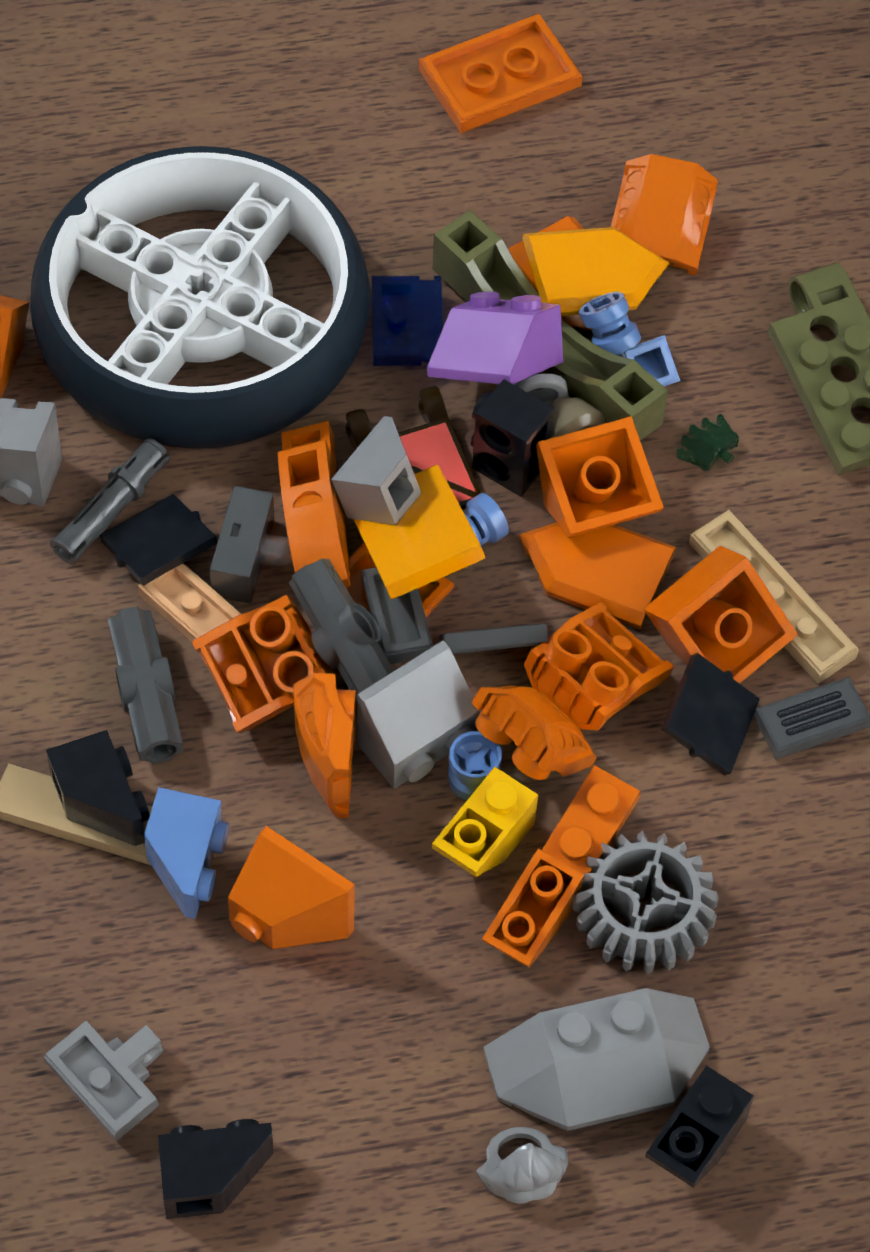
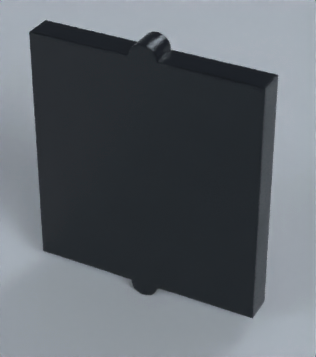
M174 494L100 535L101 542L115 556L117 566L120 568L125 567L143 586L218 543L216 536L201 522L199 512H191Z
M695 653L689 659L661 730L689 749V755L692 758L700 757L723 775H728L732 772L760 698L735 681L730 671L723 672L699 653Z

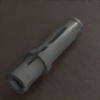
M146 438L121 467L115 466L108 473L109 480L98 493L50 541V546L55 548L53 550L55 554L63 561L75 564L93 541L115 520L117 515L131 501L136 502L145 493L144 487L149 483L150 479L170 461V456L166 454L167 450L156 440Z

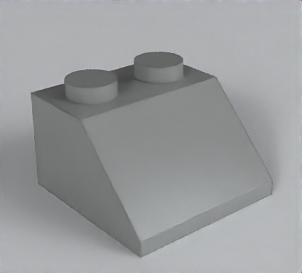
M444 640L358 694L357 745L393 789H396L408 780L416 782L422 779L431 771L434 763L450 753V747L456 738L470 731H478L475 721L479 716V710L471 704L474 698L450 647Z

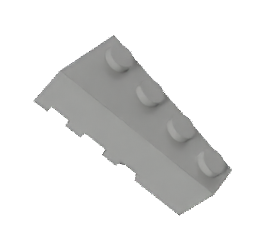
M0 398V496L15 504L24 505L30 503L44 507L63 460L55 403L38 401L35 409L17 408L18 403L16 399Z

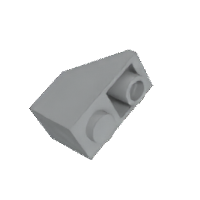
M384 416L331 479L347 518L396 525L421 494L393 418Z

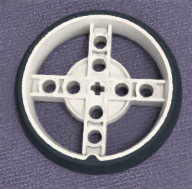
M211 146L180 147L145 154L108 170L79 191L55 218L40 246L34 264L30 293L32 325L40 350L60 385L80 406L108 426L129 436L142 440L152 438L161 445L193 449L218 448L254 441L273 434L310 413L328 397L352 365L362 343L370 307V283L363 252L348 221L334 202L304 176L283 164L247 151ZM192 210L229 212L215 230H184L170 234L162 239H158L135 227V225L149 219L176 212ZM288 233L304 244L317 257L330 277L333 285V305L325 323L273 298L272 283L264 263ZM80 270H85L128 292L129 309L136 328L109 361L104 360L78 336L69 320L68 296ZM240 352L273 368L249 379L223 385L188 387L168 384L185 362H214L229 358Z

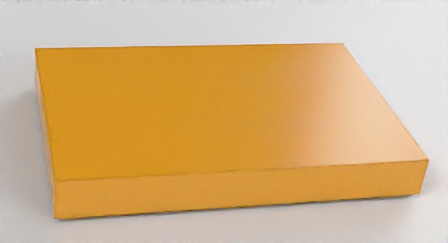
M438 464L415 474L421 494L396 525L353 519L390 599H395L486 558L480 542Z

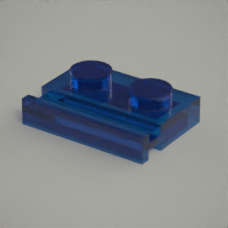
M372 276L373 366H422V362L430 361L443 329L441 276H434V280H420V276Z

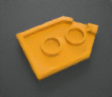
M614 227L525 233L522 237L538 293L541 297V303L560 304L561 316L580 315L579 310L584 304L598 296L611 292L624 293L629 310H636L656 280L660 278L669 265L668 261Z

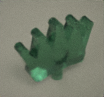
M722 414L717 415L716 424L710 422L708 418H703L701 424L703 429L693 424L690 425L688 433L693 438H689L687 435L682 436L681 445L685 446L687 450L678 448L676 454L678 459L699 466L704 471H709L719 457L727 464L733 461L734 456L728 450L738 446L739 436L733 432Z

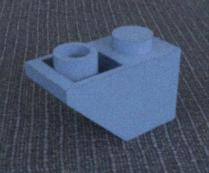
M158 787L144 833L146 857L183 915L196 919L201 900L209 902L215 885L216 870L210 869L214 853L223 854L229 834V822L222 821L221 800Z

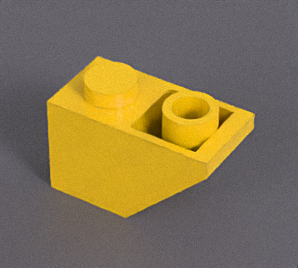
M494 767L432 843V849L475 877L505 862L533 827L536 819L538 794Z

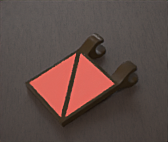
M436 386L425 388L420 391L421 400L419 401L418 409L426 424L398 433L414 474L438 464L461 509L464 510L466 509L467 502L479 495L481 491L448 418L439 388ZM363 409L346 413L348 423H346L345 431L355 450L372 431L368 416Z

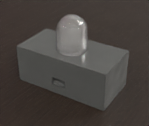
M234 486L210 568L211 588L225 599L252 603L262 564L286 567L293 563L288 538L271 535L274 523L273 493Z

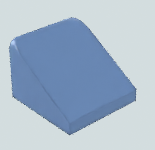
M665 335L635 345L633 348L618 354L620 357L634 359L664 387L680 381Z

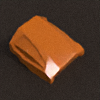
M648 154L628 160L625 164L611 227H614L668 261V266L688 270L687 274L697 276L717 191L718 179L694 162L655 154Z
M288 595L238 615L191 641L195 650L199 652L230 712L233 719L232 724L239 734L253 729L293 707V684L313 673L332 674L330 666L320 657L314 647L312 631L292 598Z
M602 602L571 617L548 638V642H542L533 648L524 663L532 688L542 692L579 729L598 731L601 729L605 722L639 696L660 685L675 667L668 660L663 661L607 611L608 607Z
M313 673L293 684L295 729L300 753L312 783L335 818L349 819L353 769L352 758L354 756L356 732V690L336 689L335 674Z
M513 685L481 687L471 702L478 710L483 709L475 721L478 731L485 738L496 744L509 745L514 741L517 748L512 754V761L522 773L533 779H547L552 771H557L562 777L591 767L597 759L596 754L579 727L542 692L534 688Z

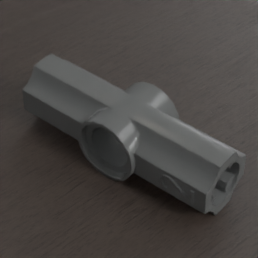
M320 559L294 573L289 585L315 628V631L312 632V641L316 651L329 666L339 670L349 690H356L357 701L360 692L386 677L394 670L378 644L381 640V632L376 620L365 607L353 601L330 559Z
M138 606L121 609L118 614L108 619V624L118 667H115L120 698L124 713L129 712L136 752H138L140 761H149L153 764L171 761L174 756L184 751L173 705L176 702L169 663L167 657L162 658L159 637L151 610H142Z

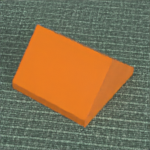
M632 416L537 443L544 507L568 538L657 513L664 509Z

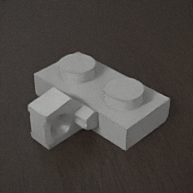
M85 1021L44 1056V1060L50 1069L116 1142L159 1106L157 1098L143 1082L150 1076L146 1067L161 1055L164 1049L162 1048L161 1040L147 1025L124 1044L118 1037L106 1043L95 1029Z

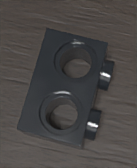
M503 379L492 394L484 393L476 403L472 413V418L475 419V430L470 445L473 447L472 469L522 497L540 475L536 445L540 441L551 438L554 408Z

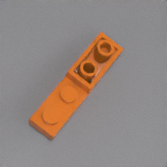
M325 421L282 432V451L277 452L278 467L294 572L296 573L304 566L320 559H330L345 587L351 586L345 514L331 481L337 473L335 439L330 423Z
M594 765L543 849L540 850L538 848L484 934L482 941L525 967L530 968L573 911V898L577 893L581 892L584 874L592 873V868L586 864L587 857L602 859V842L612 848L615 847L614 840L641 797L640 790Z

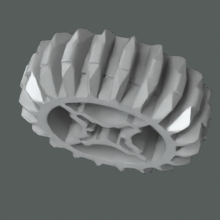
M643 830L637 834L636 843H630L622 833L616 838L615 849L602 842V859L587 857L586 864L592 868V873L584 874L581 892L577 893L573 898L572 909L575 913L579 914L576 926L578 932H589L586 941L589 949L604 945L602 958L605 960V963L613 960L618 955L623 958L622 967L625 972L632 968L634 961L643 962V969L647 975L653 971L655 961H660L668 971L675 967L676 956L688 962L694 955V946L702 948L708 940L709 933L707 930H711L715 926L717 914H715L713 909L717 907L718 894L716 891L710 890L714 882L712 872H700L703 866L701 855L685 858L687 846L684 841L673 849L668 847V838L665 833L657 838V843L648 842V837ZM641 872L639 875L633 877L624 876L630 873ZM662 877L675 885L679 891L667 887ZM651 888L649 900L651 905H646L644 914L639 916L641 905L639 899H644L647 889ZM606 906L611 907V912L622 916L627 921L629 928L619 923L609 913ZM655 927L669 928L659 932H648Z

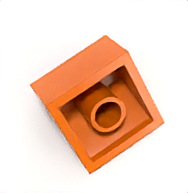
M723 546L717 547L643 609L669 648L686 665L691 655L699 653L723 672L730 671L733 674V679L739 684L798 635L748 558Z

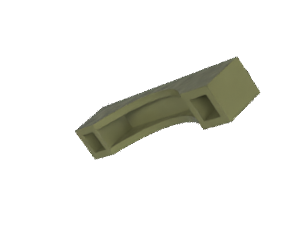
M468 210L434 234L432 269L467 302L470 301L471 294L478 292L499 293L500 300H511L513 297L522 295L539 296V293L513 259L502 238L471 210ZM561 318L563 362L542 372L544 374L561 376L566 380L569 397L581 398L601 411L606 417V423L632 416L640 441L660 427L664 420L668 390L634 359L620 357L600 348L584 338Z

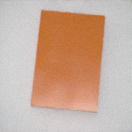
M539 13L419 59L418 70L460 134L582 86L581 73Z

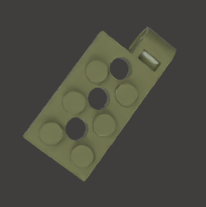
M835 262L790 278L788 285L789 295L796 315L770 323L767 333L839 476L870 465V423L864 424L857 421L851 413V409L856 406H864L870 409V318L842 265ZM814 325H824L831 329L835 338L831 341L818 340L812 335L810 328ZM836 365L846 366L854 373L855 380L841 382L834 378L830 368Z

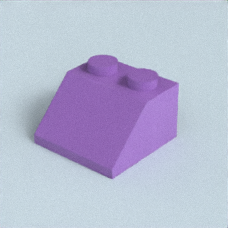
M497 292L471 294L470 301L451 308L427 366L428 377L500 384L505 379L515 384L531 375L562 363L563 346L560 304L541 303V297L536 295H522L513 297L511 300H500L499 293Z

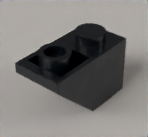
M107 730L46 750L50 775L68 820L133 846L145 843L143 822L148 821L150 817L145 798L141 790L131 791L126 779L133 776L129 758L123 746L114 748Z
M706 1065L646 1152L645 1157L694 1188L719 1162L746 1122L754 1095Z
M240 1119L228 1123L226 1128L203 1130L200 1126L185 1125L172 1129L170 1134L158 1135L166 1219L223 1213L273 1155L271 1123L259 1124L254 1119Z

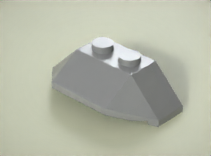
M644 988L540 1012L485 1045L483 1052L497 1101L510 1107L513 1105L533 1117L569 1131L674 1106L698 1066L709 1052L710 1046L694 998Z

